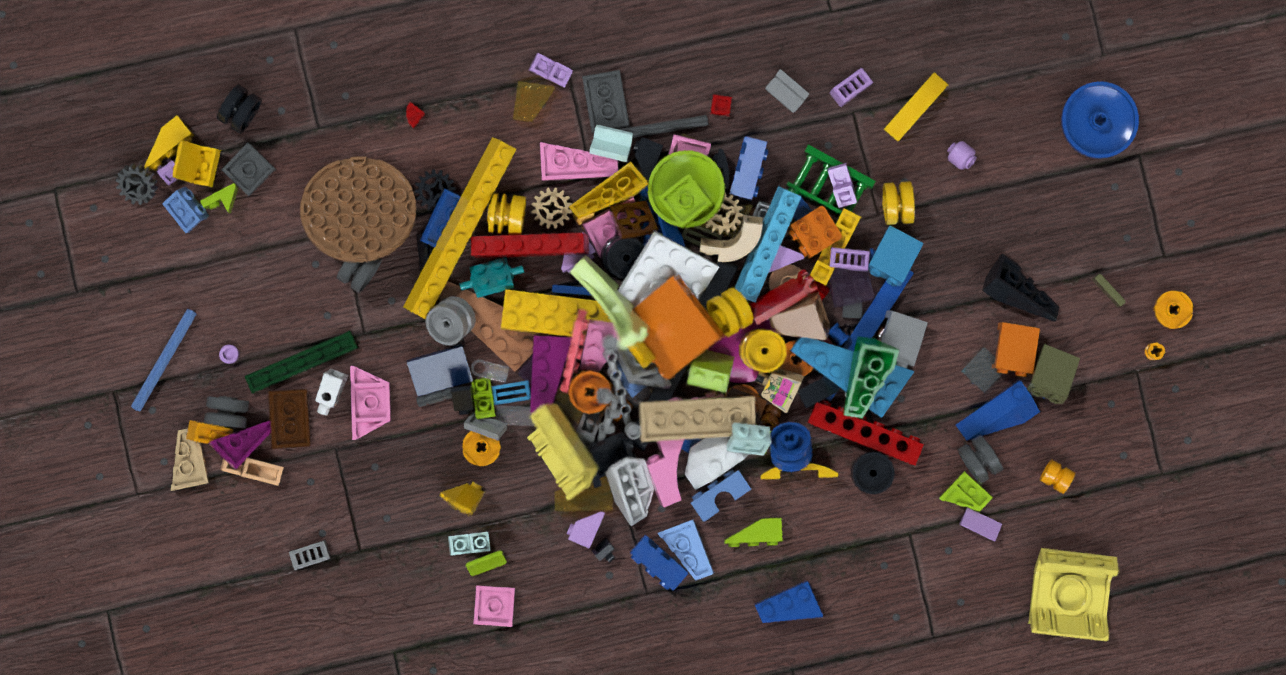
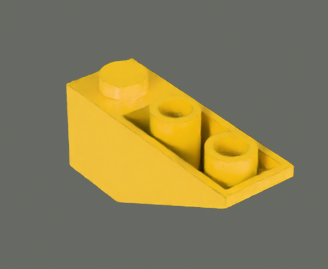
M175 116L161 128L144 166L145 168L148 167L149 171L151 169L156 170L159 165H162L161 161L166 157L169 159L177 153L176 149L181 140L192 141L191 137L194 134L179 116Z

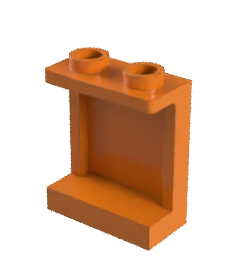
M1004 322L998 323L997 330L1000 332L995 363L992 364V368L997 369V373L1008 374V371H1013L1015 376L1021 377L1033 374L1040 328Z

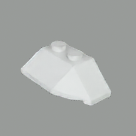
M731 437L703 438L690 447L684 474L696 490L715 480L744 460L749 454L727 451L726 445Z
M626 457L611 466L606 472V476L615 503L632 526L647 517V509L651 503L654 487L645 460Z

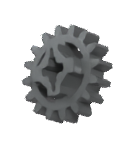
M132 163L130 166L126 165L118 173L116 182L119 184L116 186V189H121L119 195H125V201L131 199L132 204L138 201L139 205H142L143 202L148 203L156 195L155 191L158 187L155 184L158 181L152 179L154 173L149 174L148 167L142 169V164L136 167Z

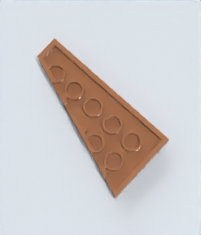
M449 281L446 282L438 298L440 302L450 296L460 297L467 301L472 307L476 319L474 328L471 331L514 372L533 354L534 336H549L501 330L503 306L484 297L477 298L475 293L468 290L461 291L460 286Z

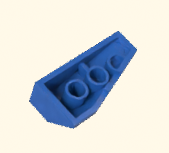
M1019 380L955 426L967 441L978 435L983 436L1023 424L1040 411L1031 394L1021 380Z

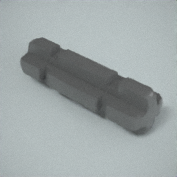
M451 388L444 389L443 392L437 391L427 394L425 397H417L418 406L423 407L428 403L430 405L444 401V399H451Z

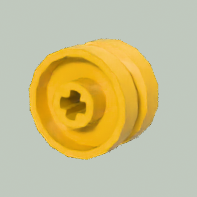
M911 181L901 182L898 194L894 183L883 184L882 206L886 225H896L899 213L903 224L914 223V195Z
M733 287L722 292L721 296L717 295L707 301L709 315L726 337L737 333L739 328L744 329L753 323L750 306L743 295Z
M754 329L747 332L741 339L739 355L742 362L748 368L759 372H772L783 364L786 357V345L777 333L766 329Z

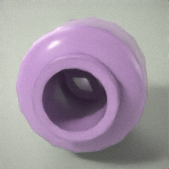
M963 141L957 144L953 143L947 150L949 153L948 161L960 170L969 169L977 158L975 156L976 151Z

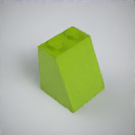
M705 350L693 360L687 384L727 392L735 356Z

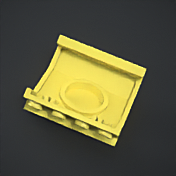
M557 404L543 405L530 415L537 430L527 438L532 441L536 452H539L538 455L543 458L556 479L555 482L559 484V488H562L566 494V499L572 500L584 489L589 488L598 467Z
M1041 548L1034 568L1028 624H1031V632L1108 641L1107 610L1112 576H1117L1119 572L1117 557Z

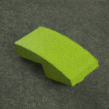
M490 377L473 380L471 383L476 419L495 417Z

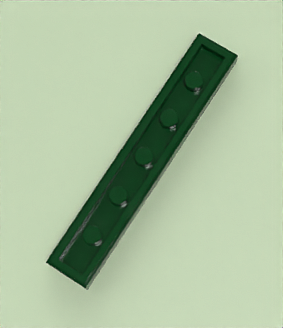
M348 331L244 377L253 394L358 349L352 332Z

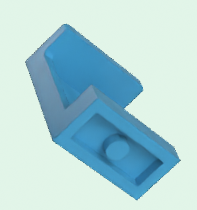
M890 225L868 264L869 273L875 277L886 279V282L892 286H901L924 243Z

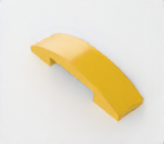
M934 72L884 130L898 142L948 84Z
M843 209L835 225L842 234V238L822 250L810 274L814 280L827 285L835 269L829 267L831 248L845 249L861 218L860 216ZM836 253L835 263H838L840 253Z
M809 463L807 467L801 469L817 470L818 478L838 477V473L834 470L817 464ZM774 467L761 474L760 479H780V471L782 470Z

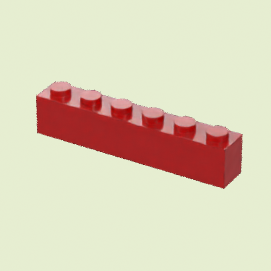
M585 233L471 237V256L476 258L589 255V235Z

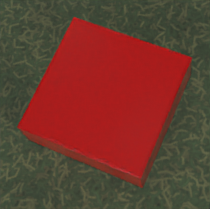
M713 95L710 114L729 117L732 97Z

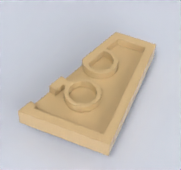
M188 428L178 430L171 491L209 483L201 442L186 439Z

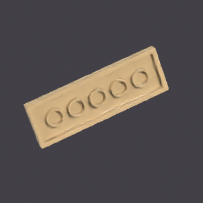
M754 396L639 402L641 442L731 437L733 423L755 425Z

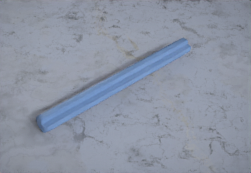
M187 309L133 401L131 407L136 411L142 410L196 317V313L191 309Z

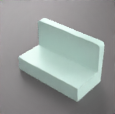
M596 125L589 154L627 162L633 133Z

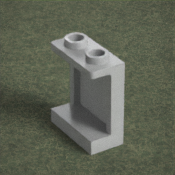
M887 310L885 318L888 320L881 341L899 349L896 365L907 369V366L915 365L928 322Z

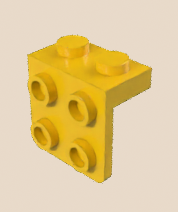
M181 140L177 148L175 165L173 166V178L192 184L213 187L221 150Z

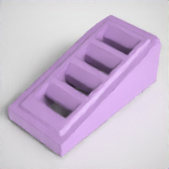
M860 68L830 91V94L838 105L842 107L873 82L865 71ZM857 76L861 78V80L864 82V85H862L859 82V80L856 78ZM850 81H853V82H854V84H855V85L857 86V88H858L857 90H856V88L852 85V83H851ZM845 85L851 91V94L845 89Z
M831 248L829 267L866 272L868 271L870 251ZM836 253H840L839 263H835ZM844 254H847L846 264H843ZM851 255H854L853 265H850ZM858 256H861V266L858 265Z

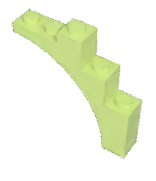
M585 254L572 267L570 273L592 294L607 313L616 329L619 339L618 345L623 350L627 346L631 348L637 341L641 343L648 336L647 330L649 326L632 311L634 305L617 291L619 285Z

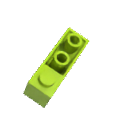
M761 518L726 538L724 543L728 544V547H740V543H747L748 546H759V542H767V545H778V541H782V518Z

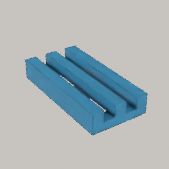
M530 380L491 386L494 405L531 400ZM525 385V389L501 393L496 391V389ZM520 393H526L527 395L498 401V397Z

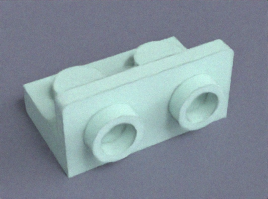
M733 423L732 436L726 445L727 451L764 456L771 444L770 428Z

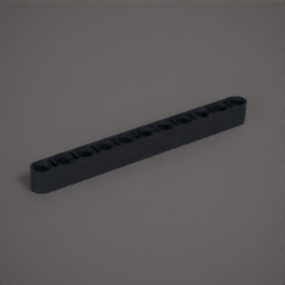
M719 262L717 264L719 268L699 300L707 312V301L717 295L721 296V293L726 291L738 265L732 262ZM687 366L680 370L674 378L669 379L671 386L668 389L655 387L648 402L670 400ZM639 417V419H638V421H637V424H638L639 426H640V417ZM640 437L631 439L633 447L644 452L649 441L641 442Z

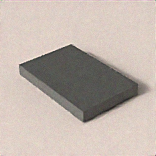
M620 70L582 76L592 133L595 132L596 125L614 129L630 127Z

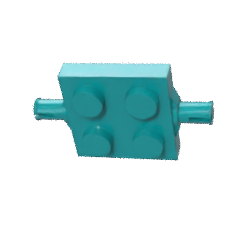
M503 257L469 267L471 273L470 281L459 284L461 291L473 288L477 298L514 288L513 276L524 273L522 265L511 268L508 265L507 258Z

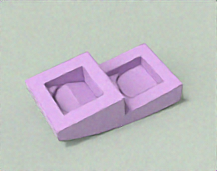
M539 53L536 54L529 68V71L562 87L566 86L573 72L568 67L554 62Z
M847 163L828 168L838 207L841 208L857 203Z

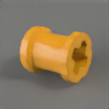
M1151 343L1145 348V356L1150 360H1159L1165 354V348L1159 343ZM1154 349H1158L1159 352H1157L1155 355L1151 354V351Z

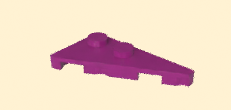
M270 420L212 440L208 444L233 469H237L270 434Z

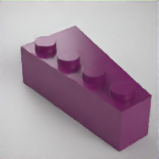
M534 336L531 414L543 405L554 404L567 361L571 337Z

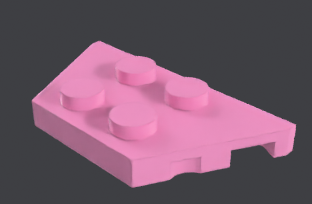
M350 366L352 440H357L391 421L390 382L355 366Z

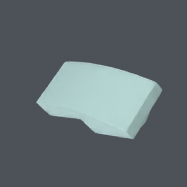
M488 532L448 536L450 555L490 551Z

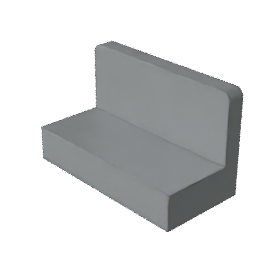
M781 69L765 88L792 113H795L809 96L806 90Z

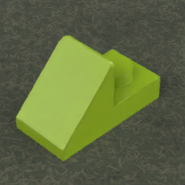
M233 183L200 201L203 208L215 209L220 206L219 202L222 201L227 212L231 213L238 186Z

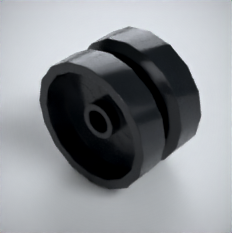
M238 84L225 98L216 119L225 125L231 122V129L241 134L256 116L261 106L262 98L254 93L248 96V90Z
M616 235L610 238L603 246L601 252L602 263L605 269L612 275L625 279L645 246L633 237L620 239V236Z
M867 452L861 454L852 464L851 479L853 484L860 491L867 494L885 492L894 480L895 470L893 464L881 453ZM872 469L877 472L874 477H871L869 474Z

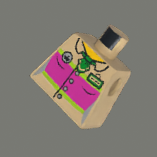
M778 368L772 371L770 376L759 372L755 382L765 386L761 394L763 398L787 413L804 376Z

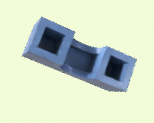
M733 469L723 475L724 480L721 482L716 480L708 485V491L705 493L700 491L692 496L693 501L690 503L703 522L719 512L715 505V497L719 492L727 491L736 500L751 490L739 470L735 472Z

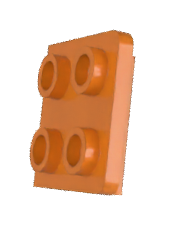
M823 206L818 207L791 224L788 231L792 240H797L800 247L798 249L804 257L807 256L808 259L842 238V234Z

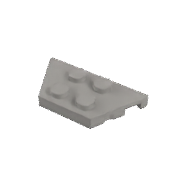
M618 346L617 350L614 351L629 383L668 389L671 386L670 381L660 375L658 372L659 368L655 363H651L643 369L627 347L623 350Z

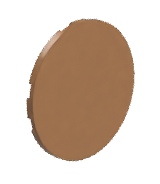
M357 156L334 161L323 167L311 178L304 189L300 203V215L306 235L320 251L341 261L368 262L392 253L407 239L416 219V200L409 181L394 166L379 159L374 160Z

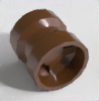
M772 404L765 405L759 425L769 427L770 431H772L779 425L778 419L781 417L782 410Z

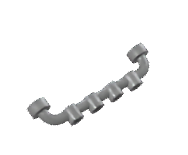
M607 335L602 339V346L605 349L603 358L609 364L607 374L614 383L612 392L618 398L617 407L621 410L626 426V435L631 439H637L640 437V426L631 420V407L626 402V389L622 386L620 379L622 373L616 364L617 355L614 351L619 346L618 340L613 335Z
M599 388L597 391L598 403L608 404L610 401L611 403L609 407L605 408V419L599 425L600 433L598 438L593 441V444L606 439L607 434L614 433L615 426L611 422L613 418H619L621 415V410L617 407L618 398L614 393H611L609 388Z

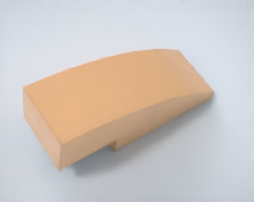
M247 457L237 469H233L223 459L220 470L279 486L284 467Z

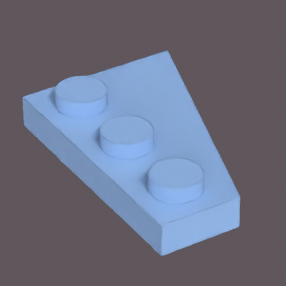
M694 519L657 533L695 580L714 574Z

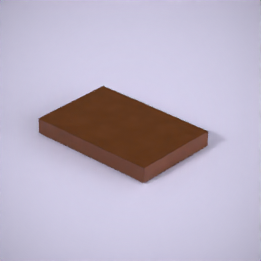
M307 389L268 391L271 449L311 446Z

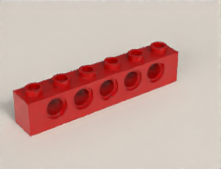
M824 400L814 404L807 421L808 424L916 466L924 445L920 443L921 439L912 435L909 438L902 436V431L894 428L891 431L884 429L885 425L874 421L873 424L866 421L867 417L844 416V408L838 407V409L830 407L831 403ZM828 412H832L835 415L833 423H828L825 420V415ZM846 419H850L853 422L851 430H846L843 427V422ZM864 426L869 427L871 430L869 437L861 435V429ZM882 433L887 434L889 437L888 443L884 445L879 442V436ZM901 440L907 445L903 452L897 449V443Z

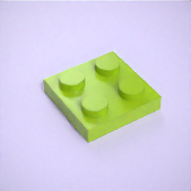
M687 174L658 197L682 228L713 205L690 174Z

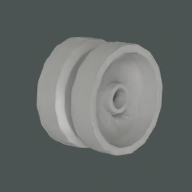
M450 296L443 299L427 314L426 328L435 341L442 345H454L474 328L476 322L475 313L467 301L460 297Z

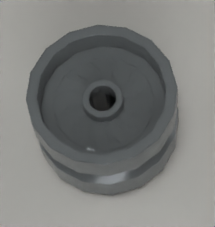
M383 259L359 263L345 261L337 275V279L344 284L352 280L351 289L360 294L377 272Z
M207 396L206 406L218 410L217 413H205L204 423L246 428L247 418L236 415V412H247L249 401L220 396L219 398Z
M978 435L972 439V446L975 452L967 444L957 449L972 476L979 484H982L989 480L986 468L991 474L996 475L1003 470V467L992 447L981 435Z

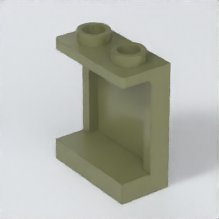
M1044 344L1039 351L1037 357L1039 359L1027 390L1034 396H1042L1049 399L1052 403L1063 404L1068 397L1080 358Z

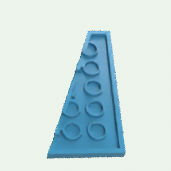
M799 337L790 351L847 393L854 351L816 339ZM895 365L893 372L884 381V386L875 395L869 410L882 418L915 371Z

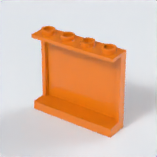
M680 275L672 276L632 309L649 326L647 330L648 336L643 342L655 357L652 363L657 365L659 368L658 372L667 380L674 378L680 370L715 342L725 337Z

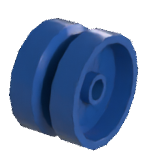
M787 422L776 426L771 431L770 456L776 468L782 471L795 472L807 467L813 455L811 436L808 429L799 423Z

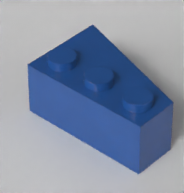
M646 534L630 551L632 554L631 558L637 564L642 563L646 566L645 571L653 578L656 575L661 580L659 583L666 590L671 588L674 591L689 574Z
M807 580L754 604L762 623L823 617Z

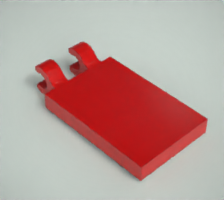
M805 269L801 270L796 279L792 278L760 296L756 302L748 303L752 311L753 320L758 325L808 296L807 293L817 290L818 286L816 284L809 286L814 280L813 277L809 275L803 280V277L808 272Z

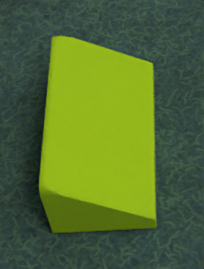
M499 550L467 562L466 567L470 575L475 576L505 565L507 561L503 550Z

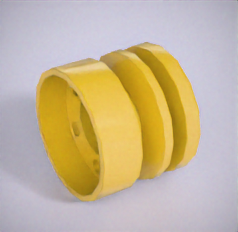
M493 193L487 214L488 232L494 233L495 225H498V234L502 233L504 226H508L509 235H522L526 197L514 195L511 203H507L506 194H503L502 201L499 202V193Z

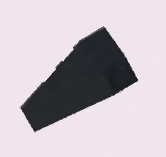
M1001 254L986 276L982 291L999 302L1055 322L1060 307L1044 291H1039L1034 286V280L1031 277L1027 279L1020 272L1022 268L1017 263Z

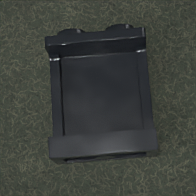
M623 432L585 447L598 467L591 482L594 488L602 486L600 478L606 476V472L611 466L626 457L636 458L635 453L631 451L634 448L630 438L625 437Z

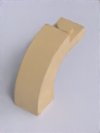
M743 215L741 230L735 237L729 240L701 238L700 252L710 256L717 254L718 262L735 261L746 256L755 248L760 239L763 217Z

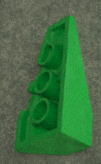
M857 337L851 363L843 412L844 416L864 417L873 403L875 395L880 388L882 389L885 384L884 381L895 368L899 354L898 348L877 339Z

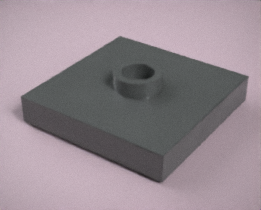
M247 143L221 170L250 197L276 169L255 148Z

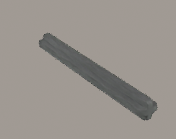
M707 115L618 130L633 133V138L707 126L708 117Z

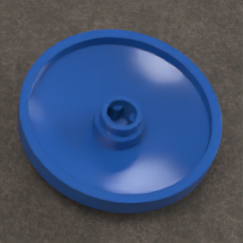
M1092 82L1078 88L1067 99L1061 115L1062 131L1070 146L1078 153L1095 159L1113 157L1124 151L1134 140L1139 125L1138 110L1132 97L1121 87L1109 82Z

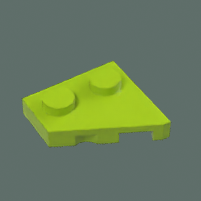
M965 471L939 497L942 501H948L979 512L993 498Z

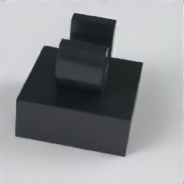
M606 538L591 550L599 561L606 558L610 563L615 559L611 553L615 548Z

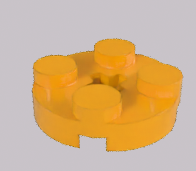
M1168 291L1158 297L1153 311L1157 321L1162 326L1169 329L1181 328L1188 324L1192 318L1193 303L1183 292ZM1170 305L1178 306V313L1176 315L1174 313L1170 314Z
M470 431L463 440V455L473 465H490L500 454V440ZM478 442L481 444L486 443L485 452H478L476 450Z

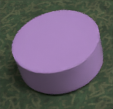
M225 345L219 352L220 359L226 364H233L239 359V350L233 345Z

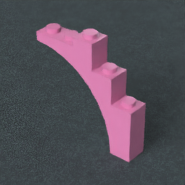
M711 390L705 393L706 396L702 398L695 397L692 399L721 398L724 396L720 391ZM676 397V398H672V399H670V400H683V399H681V398L678 399V397ZM685 439L656 441L661 455H652L648 458V461H645L657 498L663 507L681 501L677 485V464Z

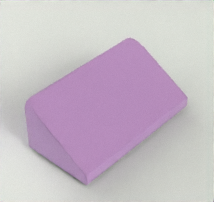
M968 507L959 525L994 542L1002 526L1001 523Z

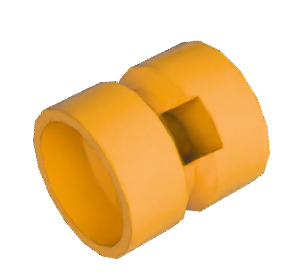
M1051 459L1043 470L1039 481L1048 486L1053 484V489L1064 494L1072 483L1075 472L1067 467L1062 469L1060 463Z

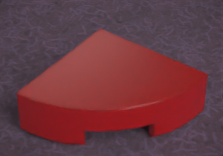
M409 102L406 117L408 123L414 129L425 113Z

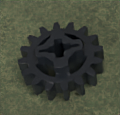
M431 169V174L424 171L425 177L418 176L420 182L414 183V185L418 186V189L413 190V192L419 195L415 199L422 200L420 203L422 207L427 204V210H430L432 206L435 209L437 205L435 203L436 199L441 197L444 191L442 180L445 182L447 190H456L455 187H451L454 181L447 180L449 174L442 176V170H439L437 174L435 169ZM434 177L432 182L428 184L425 183L426 180ZM437 185L436 188L439 189V192L433 195L430 188ZM422 190L426 191L428 195L427 200L424 198Z

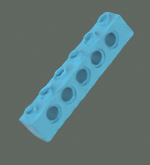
M778 186L763 220L760 239L755 248L748 254L734 287L745 299L756 302L801 199L800 195Z

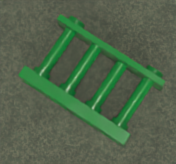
M808 144L804 151V154L807 155L806 162L794 184L788 182L785 187L789 188V191L806 197L840 217L842 210L834 207L836 203L834 192H832L827 202L817 196L829 175L828 168L844 163ZM819 161L824 164L822 166L824 169L811 193L800 187L813 163ZM847 166L851 179L857 182L855 194L858 202L863 191L867 190V188L872 189L876 181ZM857 203L848 205L845 209L853 212Z

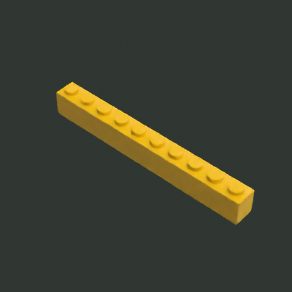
M492 137L441 237H439L436 247H434L403 306L405 309L424 319L427 318V314L433 309L516 151L515 148Z

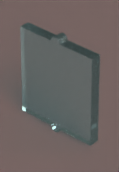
M985 347L961 371L971 380L970 383L975 384L983 393L1002 375V373H997V369L992 368L996 356H993Z

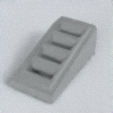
M326 540L289 552L294 570L331 559ZM318 546H320L323 554L322 558H320L317 550ZM312 548L316 557L315 560L311 556L310 549ZM303 551H306L309 562L305 561ZM297 553H299L302 564L298 565L297 558L295 555Z

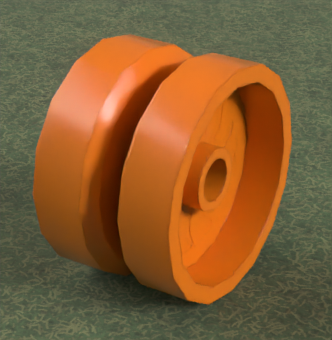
M582 372L570 384V401L575 408L583 413H599L609 403H598L597 391L599 388H609L612 393L611 384L606 377L598 372ZM589 389L594 390L595 394L593 396H588L587 392Z

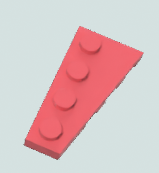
M579 309L567 357L568 360L563 375L564 379L560 388L562 392L568 393L574 373L578 374L580 363L577 362V359L580 360L583 348H580V345H584L586 337L583 330H587L589 319H586V310Z

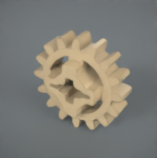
M547 188V193L540 191L541 196L534 197L537 202L531 204L533 207H536L535 210L531 211L532 214H537L534 220L540 219L539 225L543 226L545 223L547 224V229L551 225L557 229V224L559 223L561 226H564L563 220L569 221L570 219L567 214H572V211L568 209L572 203H567L570 197H563V190L557 193V188H554L553 192L549 188ZM550 196V200L541 203L544 198ZM558 197L564 202L565 207L559 206L557 203ZM554 204L555 208L559 210H553V213H550L546 207ZM539 210L545 211L547 214L546 219L541 216ZM563 214L560 219L553 221L555 216Z
M725 193L719 211L713 218L707 221L708 223L705 227L709 228L711 226L712 233L718 230L719 235L722 234V231L729 234L730 229L736 230L735 224H741L739 219L743 218V214L739 212L743 208L742 206L737 207L739 200L733 201V195L727 198ZM720 210H722L723 213H726L725 217H722V215H718ZM735 215L734 220L729 224V217ZM713 221H716V222L720 223L721 226L715 224Z

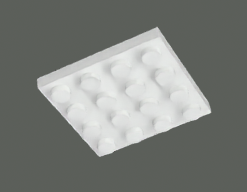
M654 231L618 291L635 308L672 276L680 275L699 300L719 266Z

